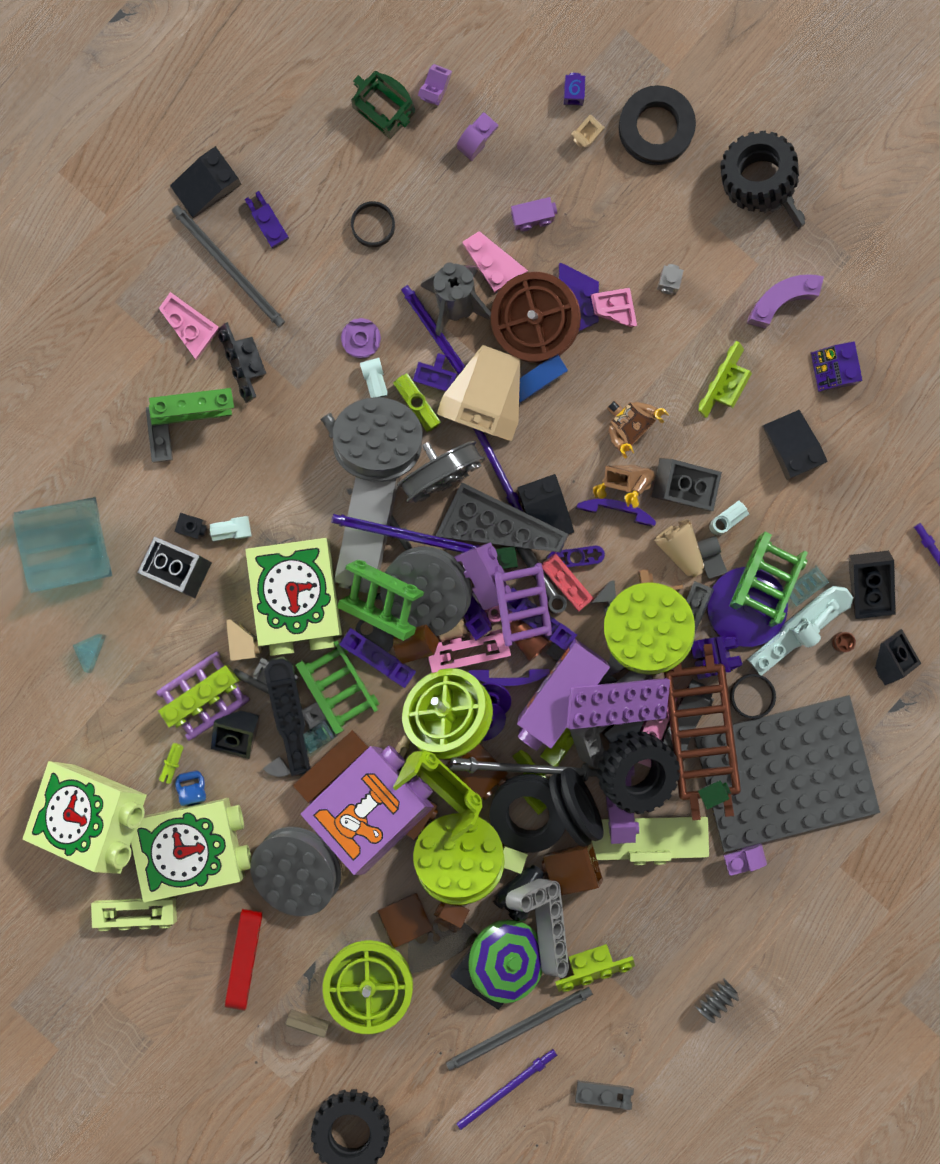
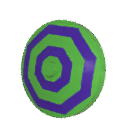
M510 919L499 920L487 926L477 936L470 951L469 972L474 986L483 996L496 1002L511 1003L524 998L536 987L542 975L538 935L530 926Z

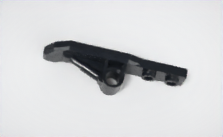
M284 657L272 658L265 667L264 672L276 728L284 741L291 776L305 774L311 769L304 737L305 720L293 663Z

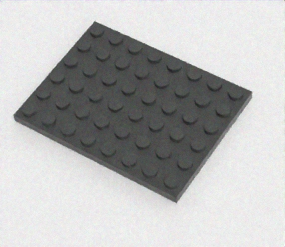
M850 695L732 724L741 792L737 795H731L734 816L725 817L723 802L712 807L723 852L880 813ZM725 733L694 737L697 749L727 746ZM728 754L699 757L702 769L729 766ZM731 775L704 777L706 786L721 780L722 784L726 782L728 787H732Z

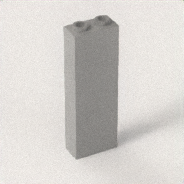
M356 477L347 517L390 526L398 488L397 484L400 477L382 482L367 481ZM345 527L334 582L339 583V587L350 589L354 573L345 568L347 564L357 559L363 560L368 565L380 570L387 536ZM362 577L359 591L369 593L371 581Z

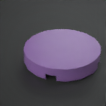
M353 319L342 330V346L352 357L359 359L368 358L375 354L380 346V331L368 319Z

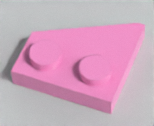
M630 288L591 295L594 315L629 327L637 326Z

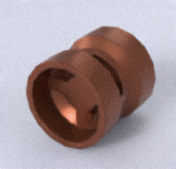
M849 632L836 633L832 638V646L838 652H849L856 645L855 637Z

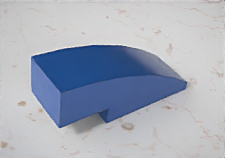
M559 355L546 360L520 378L519 404L568 372Z

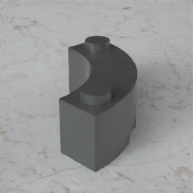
M692 679L687 688L706 685ZM712 694L681 697L676 710L712 706L714 699L711 698ZM702 715L678 718L679 730L695 729ZM669 720L667 724L669 726L661 741L673 751ZM691 737L680 738L682 751L688 750L687 746Z

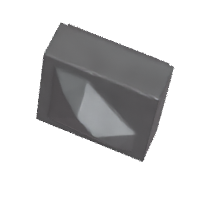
M317 702L302 710L304 719L310 729L326 720Z

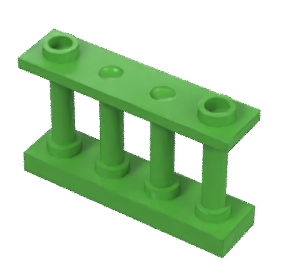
M231 388L149 398L152 426L232 416L231 409H234Z
M765 531L757 538L729 606L734 609L745 605L772 617L769 626L773 627L779 623L781 624L785 618V607L800 571L807 564L806 556L808 552L803 551L796 557L772 545V542H770L772 534ZM770 552L794 564L790 574L765 563L764 559H762L764 553ZM761 569L786 581L783 592L757 580V577H755L757 570ZM754 587L779 599L776 609L774 610L749 598V589Z
M357 559L347 564L345 569L354 573L350 595L339 600L337 608L403 641L414 635L416 627L408 622L411 604L416 599L422 597L424 592L417 589L415 585L407 584L368 565L363 560ZM362 577L371 581L367 602L360 600L358 597ZM378 585L388 589L383 611L374 605ZM395 593L404 597L400 619L391 614Z
M339 640L334 642L337 647L336 649L314 662L305 663V661H301L296 664L297 669L335 734L344 730L342 726L348 720L370 707L376 712L379 710L377 706L380 705L374 694L370 695L347 655L349 651L339 645ZM340 655L343 657L347 666L321 681L315 680L312 675L315 673L314 670ZM349 673L353 674L357 681L356 684L332 698L324 696L322 691L325 690V687ZM362 690L367 699L365 702L341 716L335 715L333 711L334 705Z

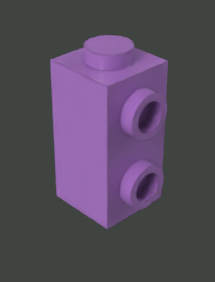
M550 197L511 206L515 230L520 229V231H528L532 229V226L540 225V227L548 226L554 221L555 214H557L555 202L551 203Z

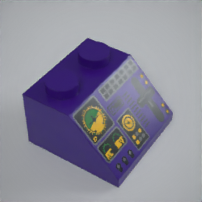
M855 341L811 352L818 392L856 385L863 381Z

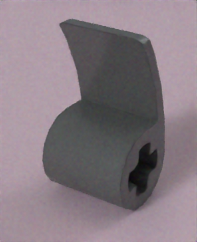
M713 536L698 541L707 577L713 578L727 573L720 554L721 548L717 537Z

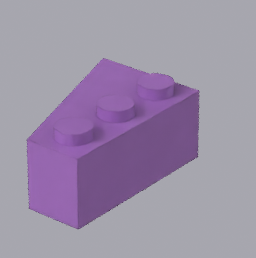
M491 542L455 556L456 561H461L466 569L464 571L465 577H470L475 586L472 590L483 610L498 606L494 573L496 571L504 573V570L498 563L497 552ZM504 581L505 594L510 593L511 589L506 584V581Z

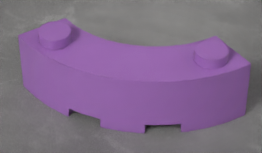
M798 275L778 282L756 303L750 313L747 324L767 328L775 312L782 305L802 299L814 301L820 294L824 276Z
M634 766L627 774L626 786H632L631 777L635 776ZM606 796L611 844L636 843V834H639V823L635 822L634 813L630 814L619 809Z

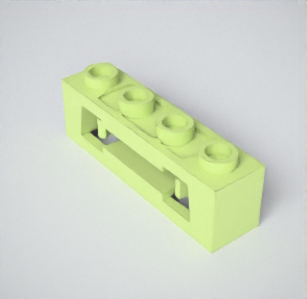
M176 897L144 903L143 899L98 900L91 903L92 928H98V931L111 930V927H118L119 930H129L131 926H139V929H150L151 925H159V928H170L171 924L177 922ZM152 906H163L154 907L152 915L120 916L117 919H108L117 916L118 910L149 909Z

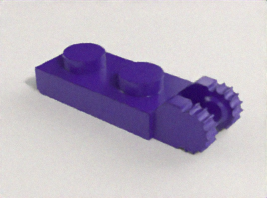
M257 191L255 194L258 201L262 204L261 208L256 210L249 197L244 200L252 211L253 218L271 248H274L288 240L289 237L270 205L266 203L260 191Z

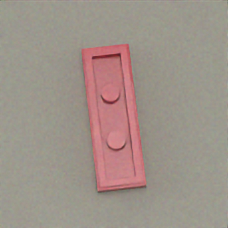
M556 553L542 563L544 572L578 612L594 600L593 596Z

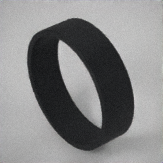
M369 201L356 208L351 217V228L354 237L362 245L380 247L392 238L395 231V220L391 210L386 205L376 201ZM367 207H380L391 216L392 229L389 235L379 242L364 241L354 230V221L357 214Z
M748 674L735 681L731 688L730 700L733 708L740 715L753 719L761 718L773 709L776 702V691L773 684L766 677L758 674ZM752 676L763 679L769 685L772 693V700L768 709L756 716H748L742 713L734 700V692L737 685L743 679Z

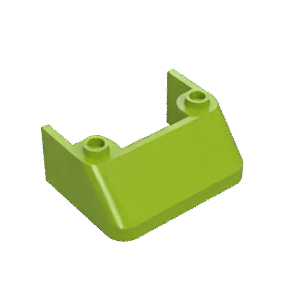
M415 751L409 755L393 789L396 791L415 775H418L460 814L450 837L452 842L475 826L482 808L481 797L445 766L435 754L429 751Z

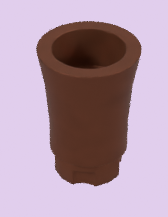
M521 619L510 623L511 634L532 629ZM541 636L515 641L514 643L524 653L528 661L531 662L549 644V641Z

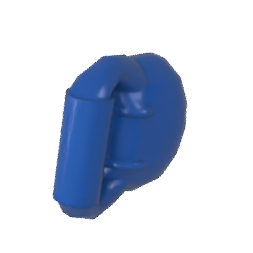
M196 770L177 776L175 787L179 794L181 806L186 807L205 802V781L201 772ZM199 778V783L183 787L180 785V782Z

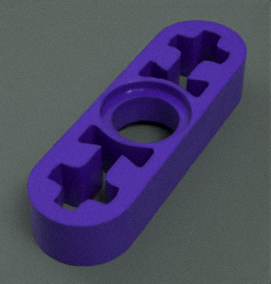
M588 546L561 550V553L551 552L547 559L554 553L560 558L564 557L563 553H567L566 559L569 565L566 566L570 568L598 564L603 561L605 552L600 546ZM594 549L601 553L597 561L594 557L587 558L588 562H584L585 554L583 550H587L586 554L593 553ZM572 552H579L582 558L579 563H573L570 560Z

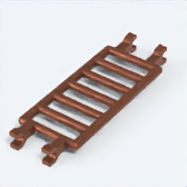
M704 644L703 646L705 666L682 668L680 663L675 668L664 672V678L670 679L668 712L673 752L680 766V769L677 770L680 773L679 780H677L679 798L681 800H690L692 820H701L698 801L701 797L698 791L687 792L685 779L731 775L732 787H729L731 794L728 795L729 800L723 802L725 817L734 816L731 795H737L741 792L726 671L723 664H714L712 644ZM716 672L718 674L719 685L674 690L673 677ZM720 693L721 705L676 710L675 698ZM723 713L724 725L679 730L678 718ZM725 733L727 746L681 750L680 738ZM728 754L729 766L684 771L683 759Z

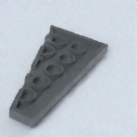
M462 482L436 534V537L480 543L491 542V544L559 553H561L569 534Z

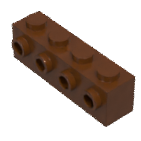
M352 730L293 785L294 788L311 804L369 746Z

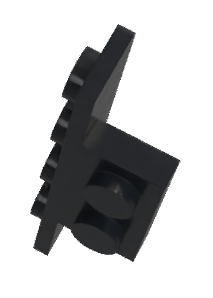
M227 322L219 328L218 338L224 346L226 359L231 364L232 374L239 385L240 395L244 398L245 403H249L256 398L250 380L262 377L267 373L253 337L235 341Z

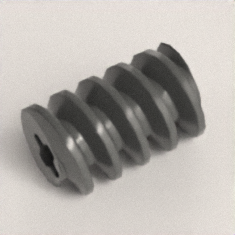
M723 978L725 986L718 983L719 991L711 990L713 997L705 995L707 1003L700 1000L702 1007L695 1006L713 1024L716 1023L714 1015L721 1018L720 1010L728 1011L726 1004L731 1007L734 1006L731 999L739 1001L738 992L725 978Z

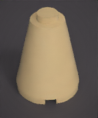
M689 519L678 522L680 526L673 527L671 525L656 536L655 542L687 576L692 575V577H696L703 572L704 562L692 524Z

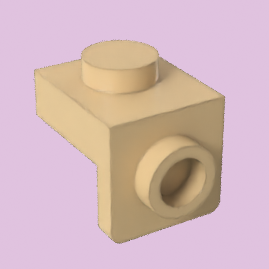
M589 115L571 135L574 137V142L580 147H590L604 131L605 127L592 115Z

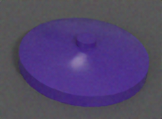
M740 567L723 574L713 584L712 588L714 591L707 605V615L712 628L719 636L737 637L738 646L741 647L759 646L770 641L781 630L786 621L788 602L784 610L786 613L784 620L781 624L779 623L773 627L769 626L772 617L747 605L741 606L738 609L730 607L729 605L745 567ZM761 569L757 570L755 575L757 580L783 592L782 585L774 576ZM754 587L748 591L749 598L774 610L776 609L779 599Z

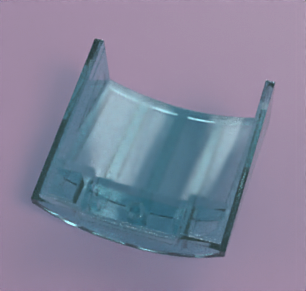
M96 497L14 512L12 514L29 593L112 576Z

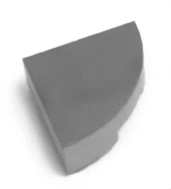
M280 756L263 768L268 774L277 777L286 776L291 773Z

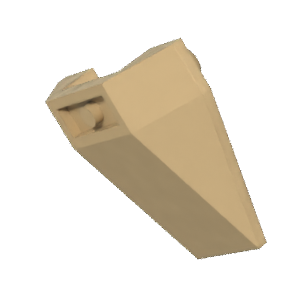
M482 345L444 393L437 414L488 434L512 441L519 421L520 359Z

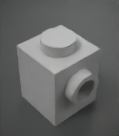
M674 264L664 265L657 290L668 295L677 294L684 270L679 269L680 267Z

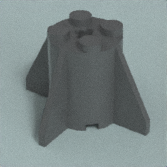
M449 262L437 273L421 282L422 288L436 295L439 308L436 335L440 336L449 319L457 321L461 318L469 317L473 312L491 321V312L475 292L474 276L478 271L476 266Z

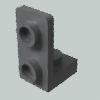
M787 196V201L782 205L797 228L800 229L805 225V216L801 210H797L793 197ZM781 203L777 204V208L771 210V207L766 208V211H764V213H767L770 210L772 213L777 211L782 207Z

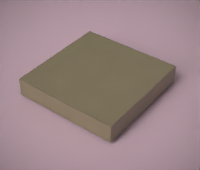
M292 1009L285 1025L324 1038L330 1021Z

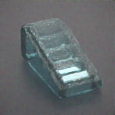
M815 565L801 576L794 585L793 589L796 588L802 597L799 599L792 591L790 599L796 606L800 605L828 584V578ZM814 573L821 580L819 583L813 578L812 575ZM809 578V580L813 583V588H811L809 584L805 581L806 579ZM801 583L808 590L806 594L799 586Z

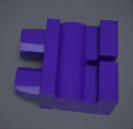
M724 635L694 640L692 645L694 659L705 657L704 644H712L714 664H723L726 673L742 666L740 655L730 657L729 649L738 648L737 637H726ZM705 659L695 662V667L706 665ZM716 672L699 674L697 676L699 680L710 676H715L718 674Z

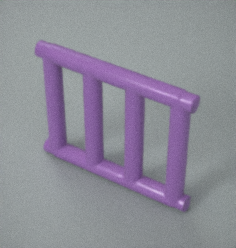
M542 563L534 564L535 567L507 573L499 571L494 573L505 646H510L515 641L544 634L545 636L552 635ZM536 575L537 587L505 594L504 581ZM539 595L540 607L508 614V601ZM542 615L543 627L511 634V621Z
M217 651L156 691L157 695L163 697L167 704L174 700L170 691L180 686L185 693L191 689L186 681L194 675H197L199 680L203 681L207 678L203 669L212 663L217 670L222 668L224 665L219 659L221 658L220 653ZM237 686L232 691L237 700L226 706L220 697V700L215 702L220 712L211 718L204 707H202L203 711L198 715L203 723L193 729L187 718H185L187 722L181 726L187 733L185 735L186 739L190 741L212 727L216 719L233 713L249 702V697L243 695Z

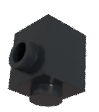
M180 513L174 532L201 540V537H204L207 532L208 525H205L206 521Z

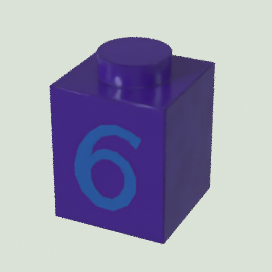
M580 73L565 75L563 105L583 106L585 76H582Z

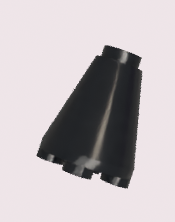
M535 865L526 868L521 874L517 875L494 894L495 899L493 903L498 908H505L509 911L508 915L513 920L526 921L530 911L522 912L509 909L506 906V896L516 888L536 879H543L545 873Z

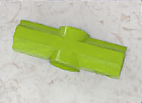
M407 373L393 382L427 433L441 424V421ZM416 398L423 401V404L418 408L413 407L411 404Z

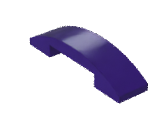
M592 499L576 505V509L596 513L598 506L635 515L634 523L651 527L656 525V521L649 514L638 507L633 508L631 504L627 507L626 502L613 499Z
M513 587L511 588V592L517 591ZM527 597L507 602V609L512 613L538 607L528 600ZM542 615L521 619L533 629L543 627ZM550 616L552 635L545 636L544 634L543 636L566 651L577 634Z
M472 590L470 606L464 618L467 621L465 625L475 641L491 631L492 626L485 610H483Z
M349 628L339 643L340 646L404 688H406L416 673L415 670L406 664H402L393 655L352 628Z
M529 669V677L489 678V670H469V673L476 679L486 683H495L501 686H517L545 677L550 674V669Z

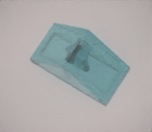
M97 634L73 645L84 672H93L107 635Z
M327 720L304 733L306 747L310 753L337 737Z

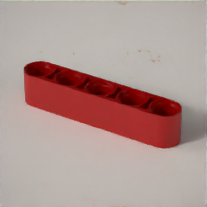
M242 909L225 1008L246 1010L263 912Z

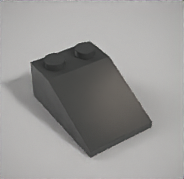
M660 458L651 497L714 511L722 472L674 459Z

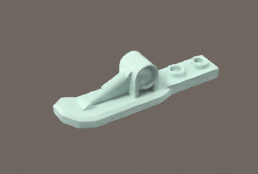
M832 586L822 592L788 620L774 638L747 660L756 672L762 676L793 649L802 645L808 648L816 645L821 639L819 635L820 630L851 607L853 596L845 587Z

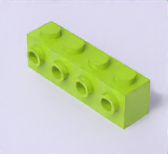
M225 665L165 705L158 712L169 728L173 726L178 728L187 722L185 718L191 714L194 717L202 712L204 705L207 703L212 705L220 700L219 695L226 692L228 694L237 688L236 684L240 680L231 667Z

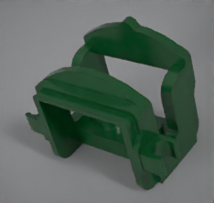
M374 71L365 80L359 75L353 80V85L358 90L351 99L352 108L385 136L391 139L402 126L405 128L410 123L409 120L415 113V107L409 93L400 82L378 71ZM377 89L400 107L391 120L384 114L379 115L375 111V107L367 101Z

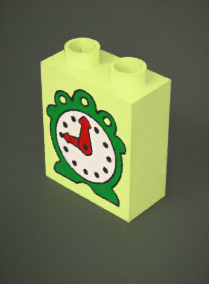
M321 538L245 549L258 646L269 645L270 656L294 653L293 642L309 640L310 651L333 648V636H341L342 629L339 608H337L338 599L334 582L330 540Z
M48 761L23 840L93 872L121 874L122 868L129 862L131 857L130 844L135 829L144 818L145 811L143 805L147 795L77 765Z
M229 798L144 816L141 824L136 827L131 841L143 903L237 883L245 877L244 870L251 868L252 858L249 846H239L236 830L244 829L240 805L231 806Z

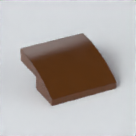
M413 893L377 910L393 948L433 930L417 893Z

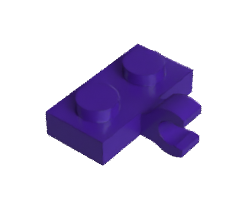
M438 353L434 366L418 362L413 382L446 392L455 381L457 373L442 369L446 355Z

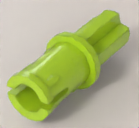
M178 743L172 744L167 760H164L165 765L159 777L160 781L164 782L166 775H168L166 783L171 784L175 770L179 767L178 762L184 749L182 745Z

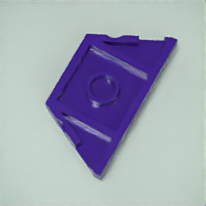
M559 263V279L572 290L579 303L581 312L580 332L599 322V316L594 315L591 299L592 294L599 293V281L563 263Z

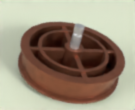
M527 272L512 278L503 285L493 301L491 326L497 341L509 354L524 361L545 362L556 355L560 356L573 344L580 329L581 312L576 296L563 281L548 273Z

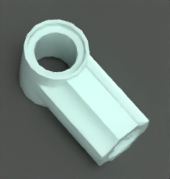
M380 358L361 362L364 380L367 382L370 397L384 398L388 396L382 376L384 373Z
M738 500L710 522L709 529L714 535H722L748 516L749 512L745 505ZM716 521L724 523V530L717 529Z
M249 517L232 518L231 521L210 524L212 541L251 537Z

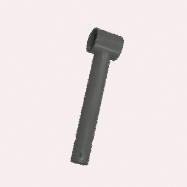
M516 547L528 568L535 567L534 564L539 563L531 549ZM543 570L549 611L553 614H561L567 606L566 599L558 595ZM555 599L561 600L563 603L562 609L555 610L552 607V601Z

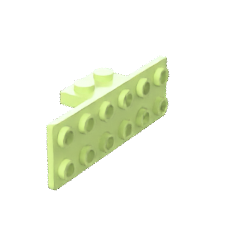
M703 816L701 820H692V817L635 818V822L639 823V834H636V843L611 844L609 819H601L604 831L603 838L596 842L591 841L597 860L629 859L630 862H634V865H646V861H654V864L662 865L666 864V861H671V858L709 857L708 817Z

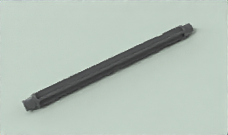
M176 205L172 209L176 219L181 221L270 318V321L275 323L278 328L285 323L281 318V314L266 301L188 216L186 211L182 210L179 205Z
M590 987L583 990L580 989L476 1046L452 1057V1060L446 1062L449 1071L456 1067L460 1068L464 1064L573 1006L586 1001V998L593 995Z

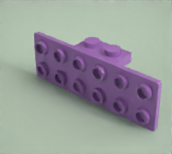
M662 678L571 687L567 728L606 727L613 724L622 725L631 722L665 719L667 717L670 679Z

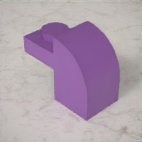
M433 64L429 68L425 84L419 90L418 96H420V99L439 106L447 89L452 71Z
M483 112L461 135L457 143V149L473 161L483 150L485 142L498 129L499 125Z
M761 843L740 848V851L723 855L730 876L749 870L754 871L767 865Z

